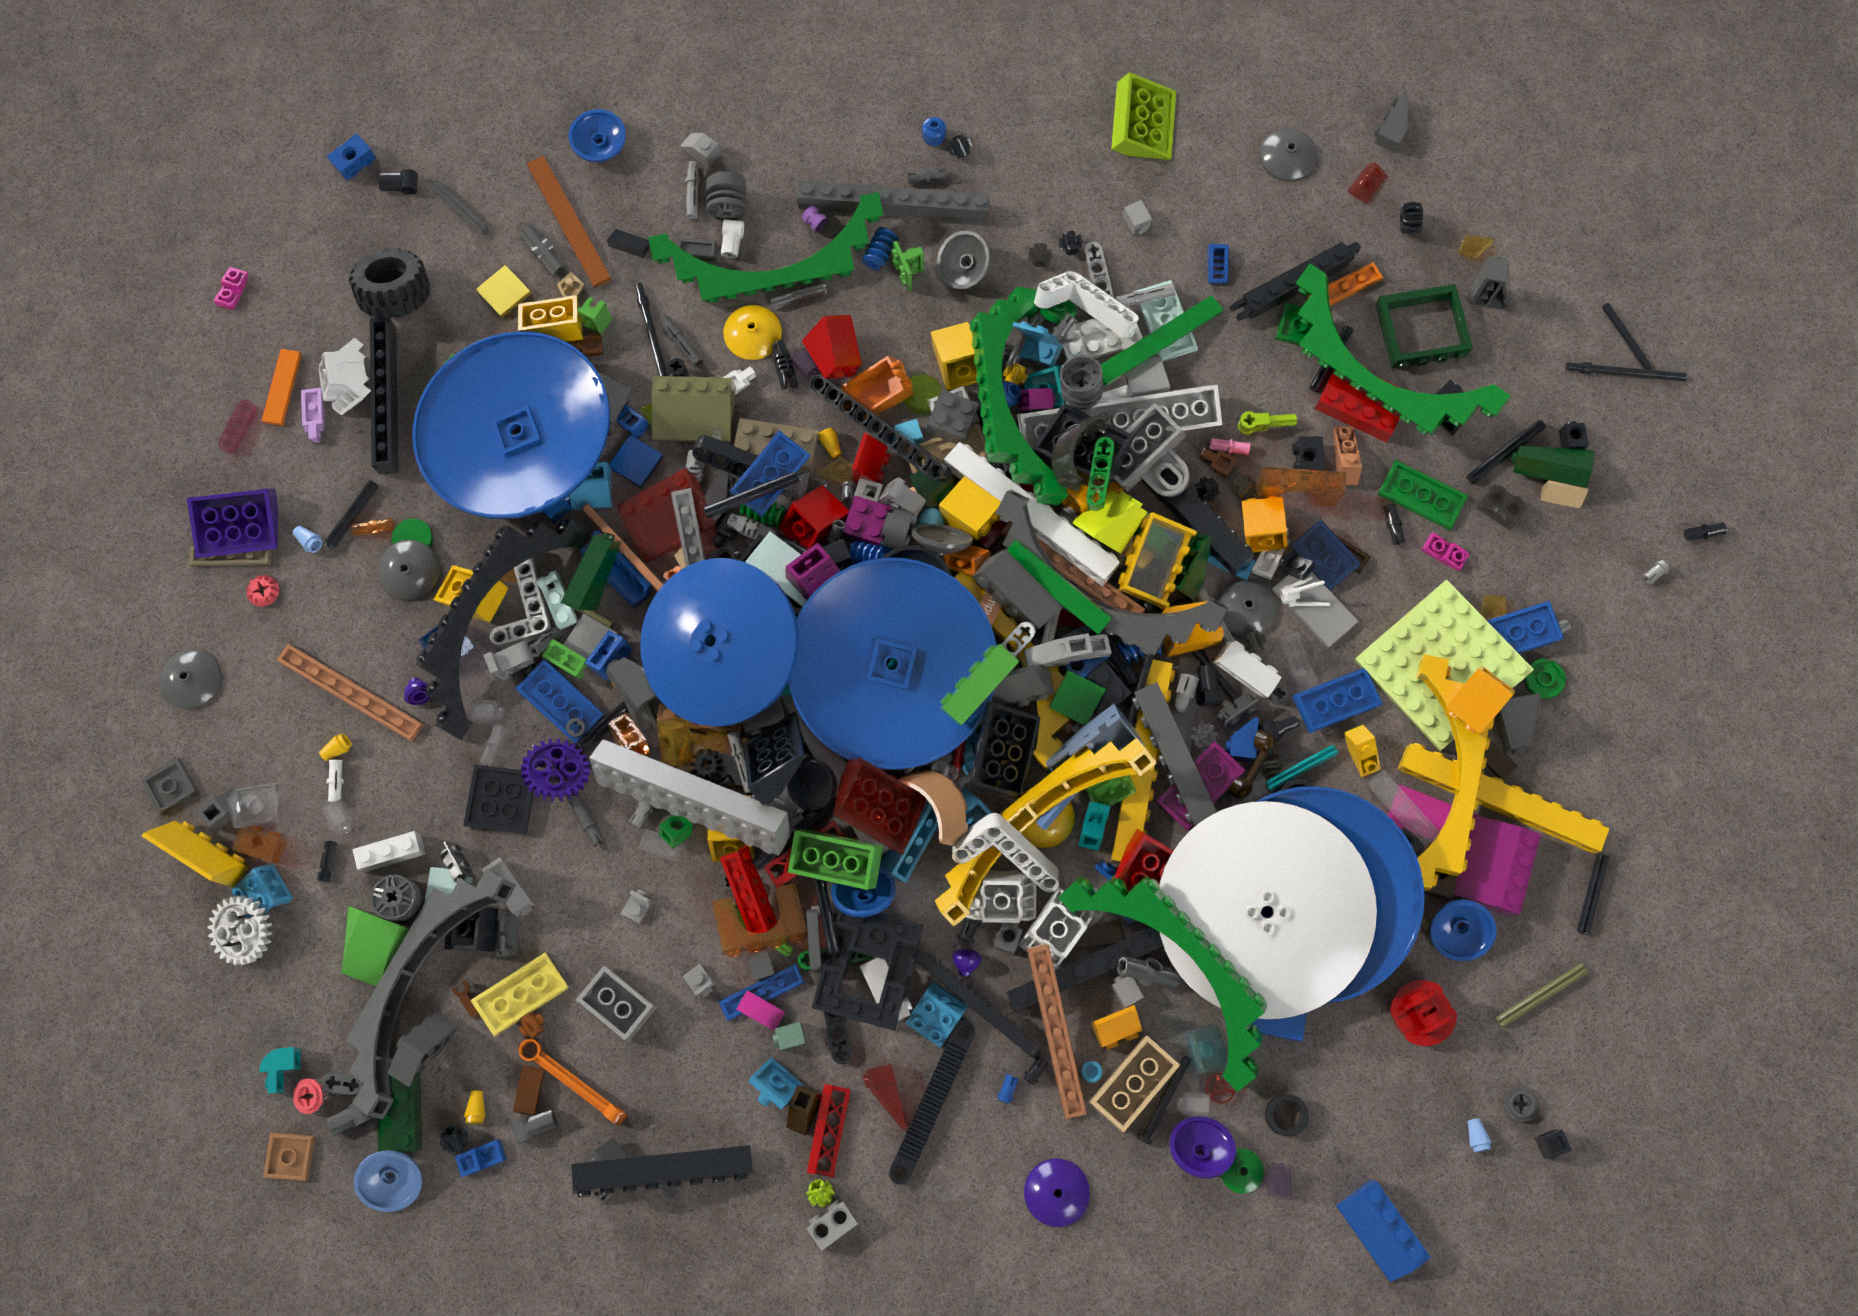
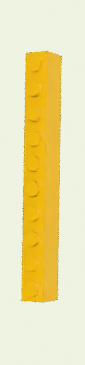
M1153 660L1145 687L1157 682L1166 702H1169L1172 690L1168 689L1169 682H1173L1175 670H1172L1173 663ZM1138 709L1135 729L1138 731L1146 750L1155 761L1159 762L1158 756L1161 753L1158 747H1153L1149 738L1152 736L1149 728L1145 729L1141 721L1143 713L1141 709ZM1155 765L1141 776L1138 774L1130 775L1136 792L1121 800L1110 863L1120 864L1125 848L1136 829L1147 834V830H1144V824L1149 821L1151 810L1147 809L1148 801L1152 802L1154 789H1151L1152 781H1156L1158 769H1154Z
M1417 743L1409 744L1405 748L1397 770L1455 794L1458 776L1457 760H1448L1442 753H1432L1425 750L1423 745ZM1481 771L1480 777L1483 778L1481 789H1477L1478 805L1592 854L1602 851L1610 829L1603 826L1602 822L1586 819L1583 817V814L1577 811L1570 812L1565 810L1561 804L1544 801V798L1540 795H1530L1523 792L1524 789L1519 786H1509L1504 784L1502 779L1497 777L1490 778Z

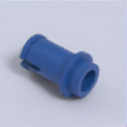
M1006 1074L1001 1091L997 1093L999 1101L1007 1104L1013 1101L1014 1098L1012 1096L1019 1081L1018 1078H1013V1076Z

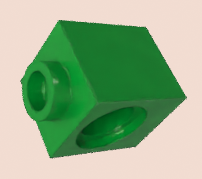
M672 815L659 825V836L674 849L692 835L693 823L682 816Z

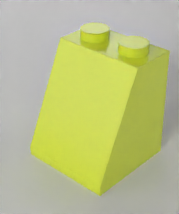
M1111 490L1107 493L1104 508L1099 511L1087 509L1073 521V524L1121 554L1146 516L1147 511L1141 508L1143 505L1141 502L1134 498L1131 499V496L1123 491L1118 494Z

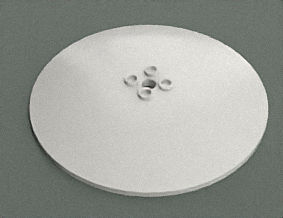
M1267 801L1249 802L1223 809L1209 816L1190 830L1179 842L1171 854L1160 880V890L1174 900L1175 906L1189 916L1190 922L1196 928L1198 927L1204 932L1205 938L1209 943L1218 947L1221 956L1225 960L1231 961L1236 968V972L1241 977L1244 976L1250 982L1251 988L1265 998L1267 1008L1265 1013L1258 1019H1282L1312 1011L1336 997L1355 978L1363 966L1373 942L1377 916L1376 896L1369 871L1361 855L1349 839L1333 824L1315 813L1294 805ZM1264 906H1271L1274 913L1271 917L1265 918L1261 915V909ZM1160 932L1165 951L1179 975L1201 997L1221 1008L1212 986L1193 959L1175 942Z

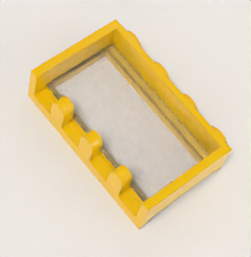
M1152 512L1145 516L1139 527L1142 529L1133 541L1132 546H1134L1132 554H1129L1126 559L1125 565H1127V568L1118 580V584H1120L1118 591H1123L1164 609L1169 607L1170 603L1167 602V599L1176 587L1173 584L1176 575L1182 571L1183 566L1180 564L1183 556L1187 555L1190 547H1188L1189 540L1196 535L1197 531Z

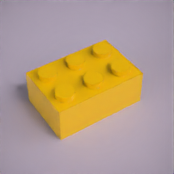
M577 295L518 304V331L542 333L565 342L582 340V320L577 311L580 307Z

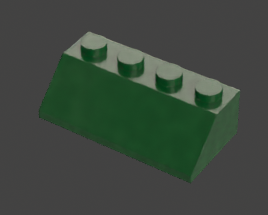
M419 1071L415 1074L414 1081L409 1087L389 1075L390 1094L394 1101L383 1119L377 1118L378 1152L387 1150L397 1152L422 1150L421 1079Z

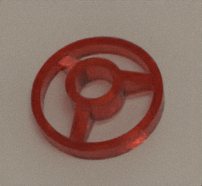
M1222 1072L1214 1073L1206 1081V1094L1215 1103H1227L1232 1100L1236 1090L1234 1088L1233 1090L1228 1089L1226 1084L1220 1081L1219 1075H1223ZM1215 1076L1216 1083L1213 1086L1214 1092L1210 1095L1208 1092V1083L1210 1079ZM1218 1084H1222L1224 1086L1223 1092H1218L1216 1090V1086ZM1232 1093L1231 1097L1225 1101L1213 1099L1216 1094Z

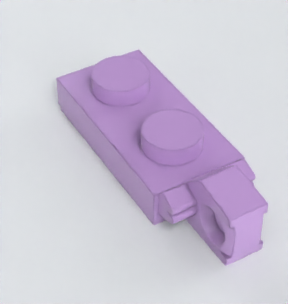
M321 388L301 390L302 426L305 432L309 433V439L312 443L321 442L320 431H324L325 426Z

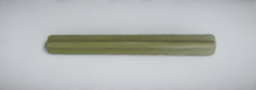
M1578 964L1498 1015L1495 1018L1497 1024L1500 1027H1505L1588 974L1587 968L1584 964Z

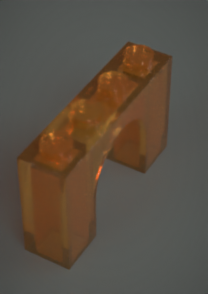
M1263 467L1256 481L1255 498L1266 499L1270 496L1279 497L1287 492L1304 491L1315 494V506L1335 507L1345 493L1346 472Z
M796 883L775 888L774 895L779 912V920L774 928L765 933H752L742 927L737 917L733 897L713 901L712 909L722 955L735 957L743 951L749 950L750 953L760 951L761 947L770 946V948H775L783 945V942L791 941V943L803 941V938L807 936V929Z

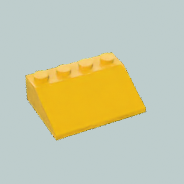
M173 821L146 831L141 835L210 881L232 888L239 883L249 868L244 863L245 859L236 853L233 856L227 853L229 849L220 843L213 844L210 842L212 839L210 836L203 832H200V834L193 831L195 827L186 821L183 823Z

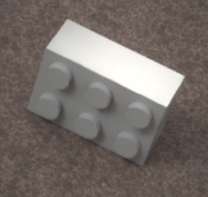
M606 966L601 968L576 999V1001L622 1039L629 1042L657 1008Z

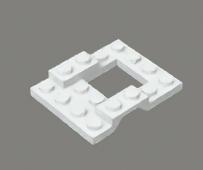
M1093 318L1074 324L1066 334V339L1063 338L1060 343L1063 345L1061 351L1067 360L1079 355L1090 356L1096 359L1125 350L1143 337L1138 325H1136L1133 337L1124 338ZM1125 385L1103 392L1099 402L1131 397L1128 386Z

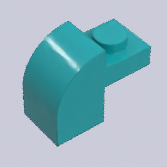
M1089 802L1078 846L1099 851L1110 806Z
M301 1048L275 1049L263 1058L259 1072L268 1073V1077L265 1079V1087L268 1090V1094L284 1093V1071L301 1070Z

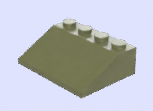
M653 376L652 440L696 442L699 436L707 435L725 443H731L736 386L733 379Z

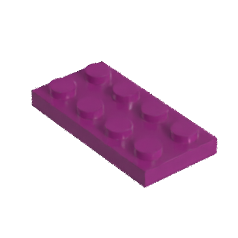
M1215 741L1194 762L1212 803L1245 771ZM1170 786L1156 802L1184 829L1188 830L1193 824H1188L1184 815L1187 813L1185 805L1180 806L1175 794L1179 792L1176 786Z

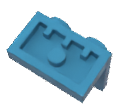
M1022 321L1021 324L1014 322L1012 326L1027 338L1019 356L1029 361L1054 367L1063 347L1057 341L1058 338L1049 334L1048 329L1042 326L1035 328L1027 322Z
M274 863L253 868L231 890L234 896L246 895V898L252 897L253 902L259 901L258 908L265 907L263 915L272 907L289 903L293 899ZM246 914L245 917L252 918L254 915Z
M933 982L909 1016L906 1024L938 1047H942L969 1006Z

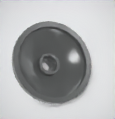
M1280 129L1269 134L1263 141L1260 149V160L1264 169L1271 176L1283 181H1296L1306 177L1313 170L1317 161V149L1314 142L1305 133L1295 129Z
M967 230L959 231L949 236L942 244L937 257V269L941 279L948 286L959 290L970 289L978 285L986 276L991 263V252L986 240L979 234Z
M922 524L912 529V536L920 545L940 556L964 550L971 546L973 542V537L968 532L951 526Z
M404 540L393 544L384 552L379 563L378 572L381 584L389 594L402 600H416L426 596L433 590L439 579L440 565L436 554L430 547L419 541ZM404 565L408 566V570L406 572L402 571Z
M1252 579L1233 581L1222 589L1217 598L1218 601L1230 607L1223 621L1230 633L1237 637L1254 638L1269 630L1277 615L1276 600L1272 592L1258 581ZM1250 602L1252 607H1247L1245 603Z
M196 649L185 650L175 654L164 665L159 679L160 690L163 697L173 706L181 709H196L204 706L215 697L221 685L222 673L218 662L210 654ZM187 673V677L183 679V675Z

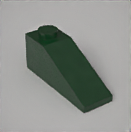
M1196 532V535L1191 538L1188 544L1190 550L1187 555L1183 556L1180 564L1183 566L1182 571L1176 575L1173 583L1176 585L1174 591L1192 600H1195L1204 583L1212 539Z

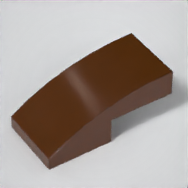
M523 1065L514 1103V1113L536 1115L541 1096L540 1090L545 1075L544 1068Z

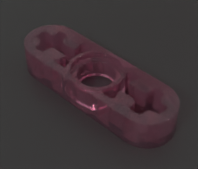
M245 399L237 404L218 441L219 447L225 453L232 454L238 450L257 414V407L250 400ZM244 408H250V411H243ZM241 422L243 424L242 429L234 431V425ZM230 441H231V442L233 443L231 446H230V445H228V446L225 445L226 442H230Z

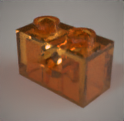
M627 713L608 722L613 738L619 746L646 757L650 755L645 737Z
M251 824L249 828L241 826L232 850L278 864L287 840L281 838L282 834L271 830L266 834L261 832L263 828ZM263 841V844L258 845V842Z

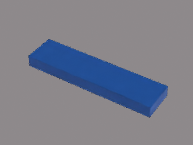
M795 963L719 1001V1004L729 1022L743 1014L736 1009L747 990L768 1002L804 984L805 981Z

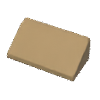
M1549 480L1542 487L1540 499L1546 502L1580 508L1588 493V489Z

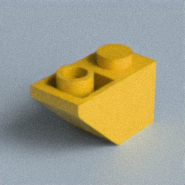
M1362 725L1344 732L1347 748L1360 776L1364 777L1381 770L1376 740L1369 730Z

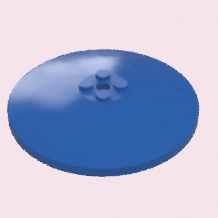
M726 558L708 559L693 563L667 580L653 598L645 615L641 632L642 664L647 680L656 696L676 715L690 722L706 726L736 725L756 717L771 706L781 695L792 676L799 648V633L795 612L780 585L766 572L756 566ZM714 635L716 643L710 647L708 645V638Z

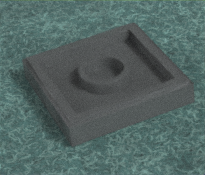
M180 758L174 759L141 779L161 815L199 793Z

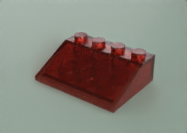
M687 468L617 505L622 521L646 563L681 545L671 492L692 489L700 534L716 526L713 517L707 518L703 509L708 506L696 476Z
M862 758L849 759L840 778L833 815L903 855L927 799L924 795Z

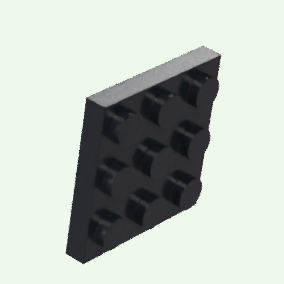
M474 764L463 826L527 834L534 791L529 792V785L524 786V779L521 778V772L523 771Z

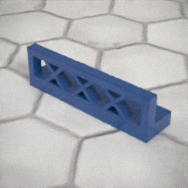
M596 530L595 532H593L592 538H593L594 534H601V533H600L598 530ZM590 543L580 549L579 553L584 556ZM618 551L607 582L634 608L649 597L652 584Z

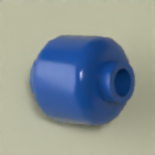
M930 117L924 121L922 137L926 144L938 146L945 141L946 124L941 118Z
M1005 381L1002 384L1010 409L1020 401L1021 391L1017 384Z

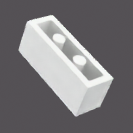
M1237 641L1226 642L1213 663L1260 697L1268 698L1282 678L1277 674L1278 671L1270 665L1265 666L1261 663L1262 659L1256 654L1247 653L1241 643Z
M415 831L353 849L357 870L362 872L372 871L426 855L422 836Z
M879 958L860 966L876 1003L880 1001L890 961ZM908 997L903 1000L898 1021L911 1015L909 1010L913 1008Z

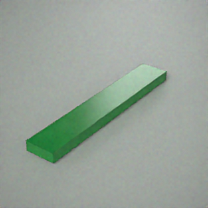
M1017 539L1014 540L1007 551L1054 599L1099 635L1112 617Z

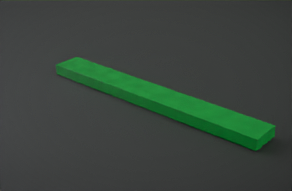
M1211 295L1102 363L1103 385L1106 387L1222 313L1223 308Z

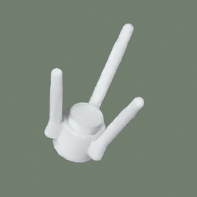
M1309 576L1304 581L1300 580L1291 585L1284 586V588L1280 589L1283 604H1288L1289 607H1329L1330 603L1296 601V599H1300L1299 592L1323 585L1325 582L1319 581L1297 588V586L1313 579L1312 576Z

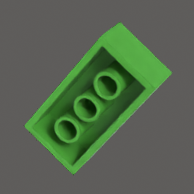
M1001 644L990 646L983 653L985 658L982 662L976 661L968 670L971 674L967 678L962 677L955 684L956 690L954 693H947L940 701L942 704L940 709L957 725H962L1019 662Z
M809 829L795 830L788 873L865 890L873 889L877 885L883 845Z

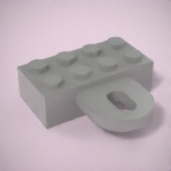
M1154 403L1126 430V432L1134 435V439L1114 479L1126 492L1143 479L1157 494L1164 497H1173L1182 493L1190 480V472L1187 465L1172 450L1186 435ZM1164 469H1171L1178 476L1179 480L1176 485H1169L1161 477V472Z

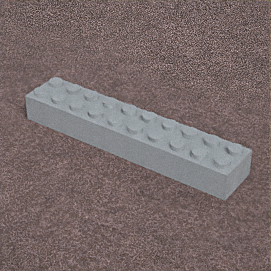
M602 740L589 758L596 782L603 787L608 786L620 794L630 795L637 801L650 803L657 809L667 810L674 816L687 818L690 822L704 825L711 831L716 830L724 833L727 837L741 840L748 846L761 848L768 854L773 853L779 856L791 837L787 812L767 804L763 806L755 799L609 741Z

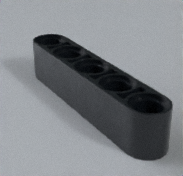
M707 435L698 437L692 451V455L696 460L738 477H742L758 457L756 454Z

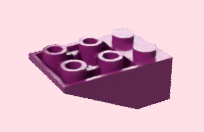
M818 543L785 566V578L806 600L825 581L840 572L833 559Z

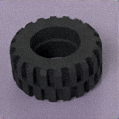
M394 248V250L383 249V251H375L371 255H366L363 257V260H359L355 264L349 276L350 287L359 309L365 314L381 319V317L385 319H391V317L400 318L404 314L409 315L413 310H418L422 303L426 302L430 294L431 286L422 260L414 253L405 249L403 251L399 248Z

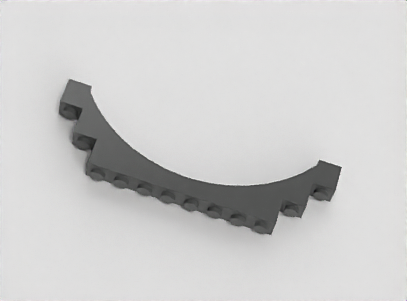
M1012 489L1006 491L996 511L1000 515L1001 520L1007 523L1013 522L1003 545L1009 548L1014 540L1017 539L1065 578L1053 565L1035 534L1027 506L1029 499ZM1081 591L1112 617L1103 629L1106 633L1122 637L1121 640L1129 645L1135 644L1140 647L1141 652L1147 655H1155L1159 651L1167 634L1172 641L1181 644V642L1185 644L1197 623L1201 624L1200 627L1207 632H1216L1230 608L1211 597L1205 604L1179 612L1162 614L1138 613L1112 607Z
M486 869L477 886L460 878L451 895L437 888H433L345 1040L360 1052L349 1072L364 1084L352 1104L366 1115L383 1119L394 1101L390 1094L389 1074H387L389 1070L390 1045L400 1006L415 974L435 946L458 924L488 906L500 902L507 903L516 884L505 877Z

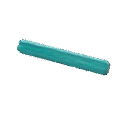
M1330 745L1265 782L1268 790L1273 791L1335 757L1338 754V750L1335 745Z

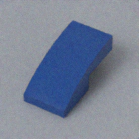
M501 1139L455 1156L461 1177L507 1160Z

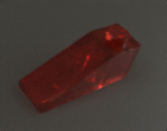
M892 1064L867 1069V1075H863L865 1087L870 1088L872 1094L901 1129H907Z

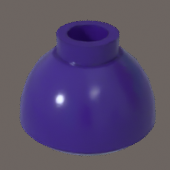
M419 678L409 680L404 690L405 702L410 705H422L428 702L430 698L425 696L428 692L426 691L428 683Z
M959 949L952 953L953 963L962 976H970L982 960V956L973 950Z

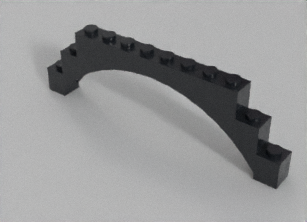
M561 520L556 527L557 532H554L541 522H534V524H530L526 529V536L510 526L500 527L494 534L495 540L492 545L489 544L483 552L485 556L481 562L475 564L472 569L473 574L471 578L463 583L461 586L462 592L459 597L456 596L452 600L450 611L442 616L439 621L440 626L438 630L429 636L427 641L429 644L425 650L419 652L416 658V666L436 677L435 681L432 680L426 688L428 692L425 696L446 708L436 718L437 723L435 726L462 740L472 724L467 719L462 702L459 668L464 637L477 607L490 589L504 575L528 559L559 548L572 547L573 549H581L591 532L574 520Z

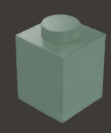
M801 1022L776 1028V1034L772 1035L775 1047H779L781 1051L807 1044Z

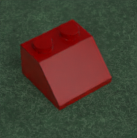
M868 433L863 434L852 467L853 481L858 483L861 478L882 484L885 474L882 471L884 465L888 466L891 454H888V447Z

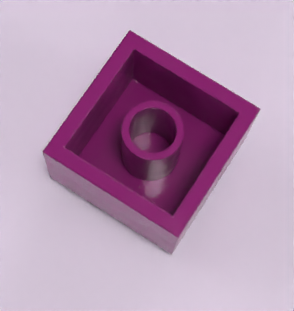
M855 496L845 523L846 527L843 531L844 540L851 542L858 540L880 546V540L884 541L885 535H882L883 526L888 512L892 513L890 510L892 506Z

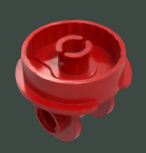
M1426 980L1410 982L1397 991L1391 1003L1390 1013L1397 1029L1408 1042L1414 1045L1433 1046L1439 1044L1449 1037L1456 1024L1457 1013L1455 1009L1451 1008L1449 1000L1442 993L1443 989L1441 986L1434 982Z

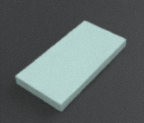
M1169 280L1157 285L1137 290V292L1171 284L1172 281ZM1177 293L1175 296L1140 303L1139 306L1149 333L1184 313ZM1192 332L1159 352L1158 356L1161 357V360L1166 361L1197 351L1198 346Z
M769 532L746 560V563L766 572L780 585L790 599L803 608L807 600L785 578V566L801 554Z

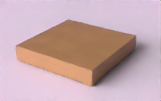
M270 1133L263 1178L308 1181L315 1136Z

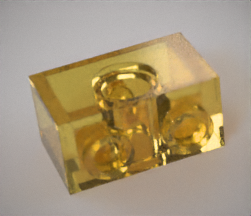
M672 717L657 722L661 762L679 766L693 761L689 721Z

